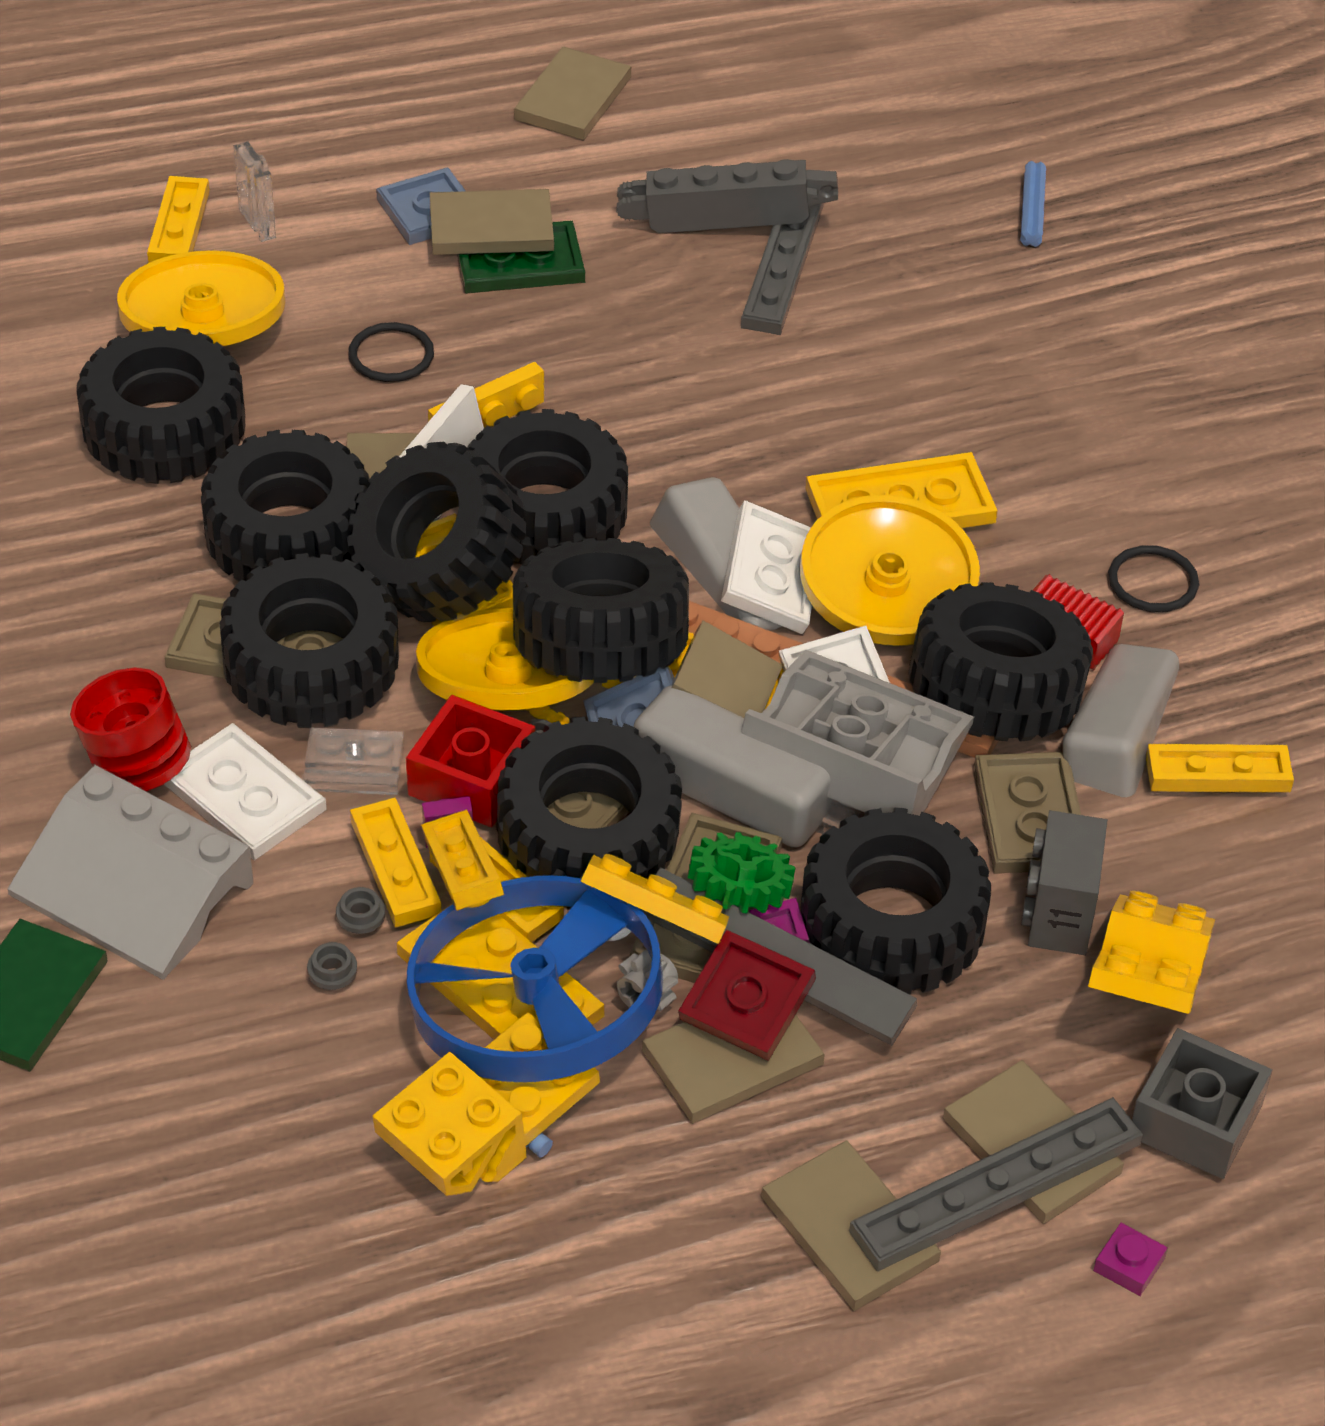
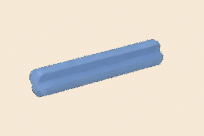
M1030 161L1025 165L1020 239L1025 246L1033 245L1037 247L1042 243L1046 166L1042 162L1034 163Z

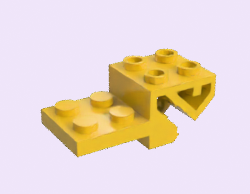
M1130 891L1129 896L1120 894L1111 911L1103 946L1092 968L1088 987L1189 1014L1193 1006L1215 919L1206 917L1207 911L1198 906L1178 903L1177 909L1157 904L1159 898L1145 892Z
M529 1012L524 1014L485 1047L512 1052L548 1049L539 1021ZM448 1052L372 1115L376 1134L446 1196L472 1192L479 1178L484 1182H499L526 1159V1146L600 1083L599 1071L594 1067L575 1075L549 1081H497L479 1077L454 1054Z

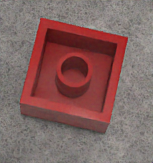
M451 694L406 756L408 795L424 802L470 796L473 821L492 828L497 821V794L500 771L505 768L506 758L516 747L521 748V740L534 732L535 726Z

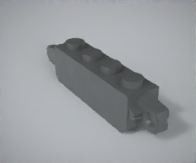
M789 159L765 163L744 162L738 165L724 166L703 165L697 168H663L656 171H647L646 180H632V182L627 181L620 184L617 188L619 202L616 206V212L624 220L649 219L650 228L658 233L802 223L809 217V206L838 200V177L836 171L806 170V160Z

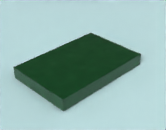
M573 221L552 222L554 251L457 254L465 294L585 283V268Z
M23 919L17 921L0 944L1 1061L31 1072L108 962L105 950Z

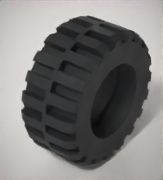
M153 327V331L142 332V329L130 331L129 336L125 338L117 336L107 343L105 349L102 347L97 349L90 357V361L85 363L79 374L80 379L77 382L76 392L83 438L87 444L88 451L96 460L101 461V465L113 473L120 471L121 476L133 481L136 478H143L146 483L158 484L159 480H170V483L183 481V477L192 475L196 478L204 475L207 472V468L218 457L222 458V454L233 444L238 446L240 438L244 435L246 424L243 384L240 367L236 359L220 343L216 342L213 344V340L209 336L200 332L197 335H193L189 329L177 327L176 331L166 330V327ZM156 402H180L179 404L162 408L143 407Z
M542 409V413H531L530 410L518 412L516 417L509 418L505 416L496 420L493 428L485 427L476 435V440L474 439L467 448L469 450L476 451L517 490V496L523 502L525 517L522 519L526 522V537L520 540V544L523 546L519 562H514L522 565L531 555L536 556L539 550L548 546L555 548L559 543L566 541L575 543L582 542V539L588 538L607 540L608 538L617 539L619 537L620 530L625 526L627 519V457L622 447L617 444V440L607 430L601 431V426L589 418L586 421L581 420L578 414L568 411L564 415L555 413L554 409ZM548 484L561 486L569 490L554 494H535L521 489L533 485Z
M292 429V433H280V430L267 431V436L258 438L255 434L245 438L240 446L233 444L223 452L222 458L218 457L208 469V474L204 477L201 486V505L207 549L211 557L216 560L217 565L228 575L233 574L234 579L238 582L241 579L247 581L246 575L259 566L263 569L269 567L271 560L283 557L284 560L295 559V554L308 553L311 558H320L321 554L335 556L336 561L342 563L345 559L351 561L352 555L348 553L347 542L348 536L352 535V532L348 529L351 513L356 514L358 507L355 505V501L359 493H365L370 486L368 482L370 478L369 474L364 470V464L354 453L350 454V450L340 442L331 443L327 436L315 433L314 436L306 435L304 430ZM289 505L312 508L310 511L292 516H274L263 513L272 508Z
M442 441L427 443V448L417 445L406 449V455L401 458L394 456L385 462L387 467L380 474L375 472L368 480L370 486L366 492L359 493L355 501V505L358 507L356 514L351 513L348 529L352 532V535H349L347 538L348 553L352 555L351 561L360 566L361 572L367 569L380 580V585H384L393 597V605L401 614L408 618L414 617L418 621L429 623L436 621V619L440 622L457 619V613L461 612L463 615H468L479 609L477 604L481 601L489 602L498 594L496 588L502 581L507 583L512 576L513 570H511L514 561L519 562L523 552L520 540L526 537V522L522 519L525 517L524 505L517 496V490L482 456L474 450H469L465 445L458 443H448L447 445ZM459 507L456 521L447 537L432 551L415 558L419 540L431 522L442 513Z
M588 538L582 539V542L575 543L566 541L559 543L555 548L548 546L541 549L536 556L531 555L515 573L512 586L515 646L524 659H527L532 666L537 669L543 668L549 675L555 677L563 675L567 676L568 680L581 682L582 679L594 680V683H607V680L619 679L620 682L633 680L634 676L642 675L646 677L655 674L658 668L665 669L680 656L687 646L689 634V579L678 561L671 555L666 556L664 551L659 548L645 547L644 543L631 541V543L621 542L620 539L608 538L607 540Z
M308 553L295 554V559L284 560L283 557L271 560L269 567L263 569L259 566L246 575L247 581L241 579L230 591V597L224 601L221 609V621L219 622L224 675L227 683L232 686V693L243 704L248 702V709L259 716L264 717L268 714L274 723L286 726L287 722L297 723L298 728H312V724L324 723V727L337 725L341 718L347 717L351 720L364 712V706L373 707L383 698V692H386L391 687L399 662L397 608L393 605V597L384 585H380V580L367 569L361 572L360 566L357 563L347 559L342 563L336 561L335 556L321 554L320 558H311ZM311 630L329 632L343 638L331 646L316 650L292 649L277 643L282 638L293 633Z
M981 582L979 586H972L970 583L959 585L954 591L949 588L932 599L924 607L922 615H920L908 671L912 689L918 695L973 716V724L969 730L970 735L982 737V735L993 736L994 740L1008 741L1009 738L1029 741L1036 735H1039L1041 738L1049 736L1066 726L1078 712L1093 657L1091 639L1085 626H1082L1079 618L1073 612L1067 613L1064 605L1054 599L1049 601L1043 598L1042 593L1030 590V592L1019 590V586L1006 584L1003 587L995 586L994 582Z
M585 716L570 718V723L561 725L560 721H556L544 726L543 733L540 735L536 731L532 732L521 740V748L516 747L506 758L505 768L500 771L496 830L498 831V843L502 854L508 857V861L516 870L519 869L527 877L553 875L582 879L593 855L603 858L604 854H610L625 860L632 866L630 872L648 879L651 874L656 875L660 868L665 869L666 862L672 860L679 834L682 786L680 777L675 774L673 761L665 752L660 754L661 746L648 735L641 738L637 728L624 723L623 727L613 725V720L599 717L598 722L585 721ZM594 792L617 800L630 814L622 821L611 826L589 829L572 826L561 821L547 807L557 799L572 793Z
M881 808L867 810L864 817L858 818L854 814L840 821L839 829L835 826L829 828L820 836V841L812 846L807 856V865L804 867L800 912L811 945L909 995L915 989H921L922 993L937 989L941 980L947 984L962 975V969L971 966L978 955L979 947L983 944L991 898V882L988 879L989 869L985 860L980 855L978 856L977 847L967 836L961 839L959 837L960 831L948 822H945L943 825L935 822L936 818L934 815L922 811L920 816L909 814L906 808H894L893 812L882 813ZM877 888H899L923 897L933 907L912 915H892L867 906L857 896Z

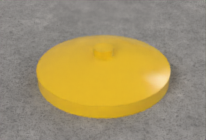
M192 251L154 260L132 272L119 287L117 303L120 320L129 332L142 329V332L153 331V327H166V330L176 331L177 327L189 329L193 335H197L199 332L207 335L213 340V344L218 342L222 346H227L250 339L270 328L284 311L285 290L283 279L276 269L260 259L229 251Z
M896 495L862 496L847 500L829 509L816 520L806 535L800 561V577L804 592L815 610L826 621L842 632L867 626L873 643L893 646L914 644L920 615H922L924 607L932 599L949 588L954 591L959 585L970 583L972 586H978L980 576L979 560L975 547L965 531L953 519L929 504Z
M513 608L474 611L468 615H459L457 619L441 622L422 636L416 648L417 674L427 689L446 700L452 694L491 710H522L556 704L582 693L594 683V680L582 679L581 682L568 680L567 676L559 675L555 677L549 675L543 668L537 669L527 659H524L515 646Z

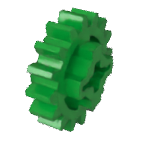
M720 832L717 833L715 841L704 837L701 840L700 846L693 847L687 878L694 880L692 886L694 891H706L705 897L713 901L716 899L722 901V907L725 910L735 905L745 914L748 913L749 907H755L761 913H766L768 904L780 908L783 899L790 898L796 868L793 865H789L790 856L788 854H776L778 845L775 843L764 846L760 844L761 837L755 836L751 838L743 836L741 832H736L734 838L728 839L726 835Z

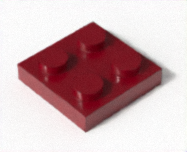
M726 929L719 944H717L679 1008V1018L694 1027L769 1061L815 982V970Z

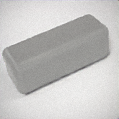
M710 477L669 487L665 491L650 521L651 528L727 615L769 631L782 627L721 601L739 510L738 505L724 483L718 478Z
M1117 644L1109 651L1063 738V757L1071 766L1074 782L1120 797H1129L1135 794L1146 765L1148 744H1153L1179 671V658L1175 652L1168 649L1129 644Z
M672 685L665 687L634 722V727L639 730L641 738L648 735L661 746L660 754L665 752L670 756L675 765V774L680 777L682 793L755 830L777 835L782 838V843L790 847L804 845L833 808L834 799L827 797L831 783L828 772L816 764L741 734L744 723L743 717L700 696L671 688Z

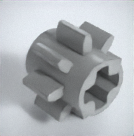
M647 949L639 955L636 953L632 954L618 966L624 974L617 981L618 994L629 1008L637 1000L649 978L652 959ZM660 954L663 971V991L657 1009L662 1011L677 998L671 988L678 983V973L671 960Z

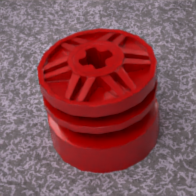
M133 667L115 670L100 676L84 687L73 701L70 716L92 766L96 765L147 792L167 783L180 773L188 762L192 746L178 713H176L175 706L162 676L151 669Z

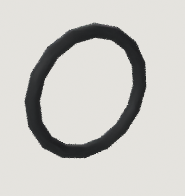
M399 322L379 323L365 328L353 338L348 348L349 361L357 372L369 379L383 382L404 381L416 377L429 367L434 357L433 342L427 334L413 325ZM382 331H400L410 333L420 339L425 346L426 354L422 362L412 369L401 373H382L364 366L358 359L357 349L360 343L370 335Z
M1140 545L1124 550L1113 559L1108 570L1110 587L1118 598L1134 608L1147 612H1170L1183 608L1195 598L1200 586L1197 570L1191 562L1175 550L1161 546ZM1141 554L1159 555L1170 558L1180 564L1189 575L1190 586L1187 593L1178 600L1168 603H1149L1136 599L1127 593L1118 582L1117 572L1120 565L1131 557Z

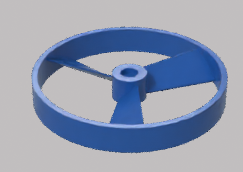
M551 875L521 877L503 881L501 884L504 895L491 899L483 906L467 907L458 911L454 903L447 907L425 928L412 949L407 967V987L414 1021L420 1035L427 1045L441 1058L448 1052H451L479 1077L497 1081H549L575 1075L606 1062L626 1049L646 1029L655 1015L663 991L660 947L650 920L640 908L582 883L580 878ZM535 906L572 907L539 948L525 949L515 955L510 965L512 973L431 963L445 945L458 934L480 921L497 914ZM626 927L640 939L652 959L651 971L643 991L632 1006L616 1021L597 1032L559 985V977ZM512 977L516 997L521 1002L534 1006L548 1049L519 1052L483 1048L454 1037L438 1026L422 1007L419 1001L421 984Z

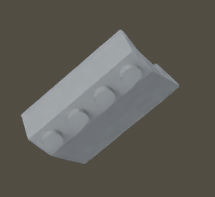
M805 650L782 674L768 707L762 713L751 709L745 713L741 734L824 768L831 779L827 797L838 801L843 806L855 808L863 812L881 808L882 813L893 812L894 808H906L909 814L920 816L921 811L923 812L927 808L973 724L974 717Z
M94 765L64 795L7 890L8 895L164 980L200 941L210 910L233 886L247 890L252 886L253 874L250 846Z

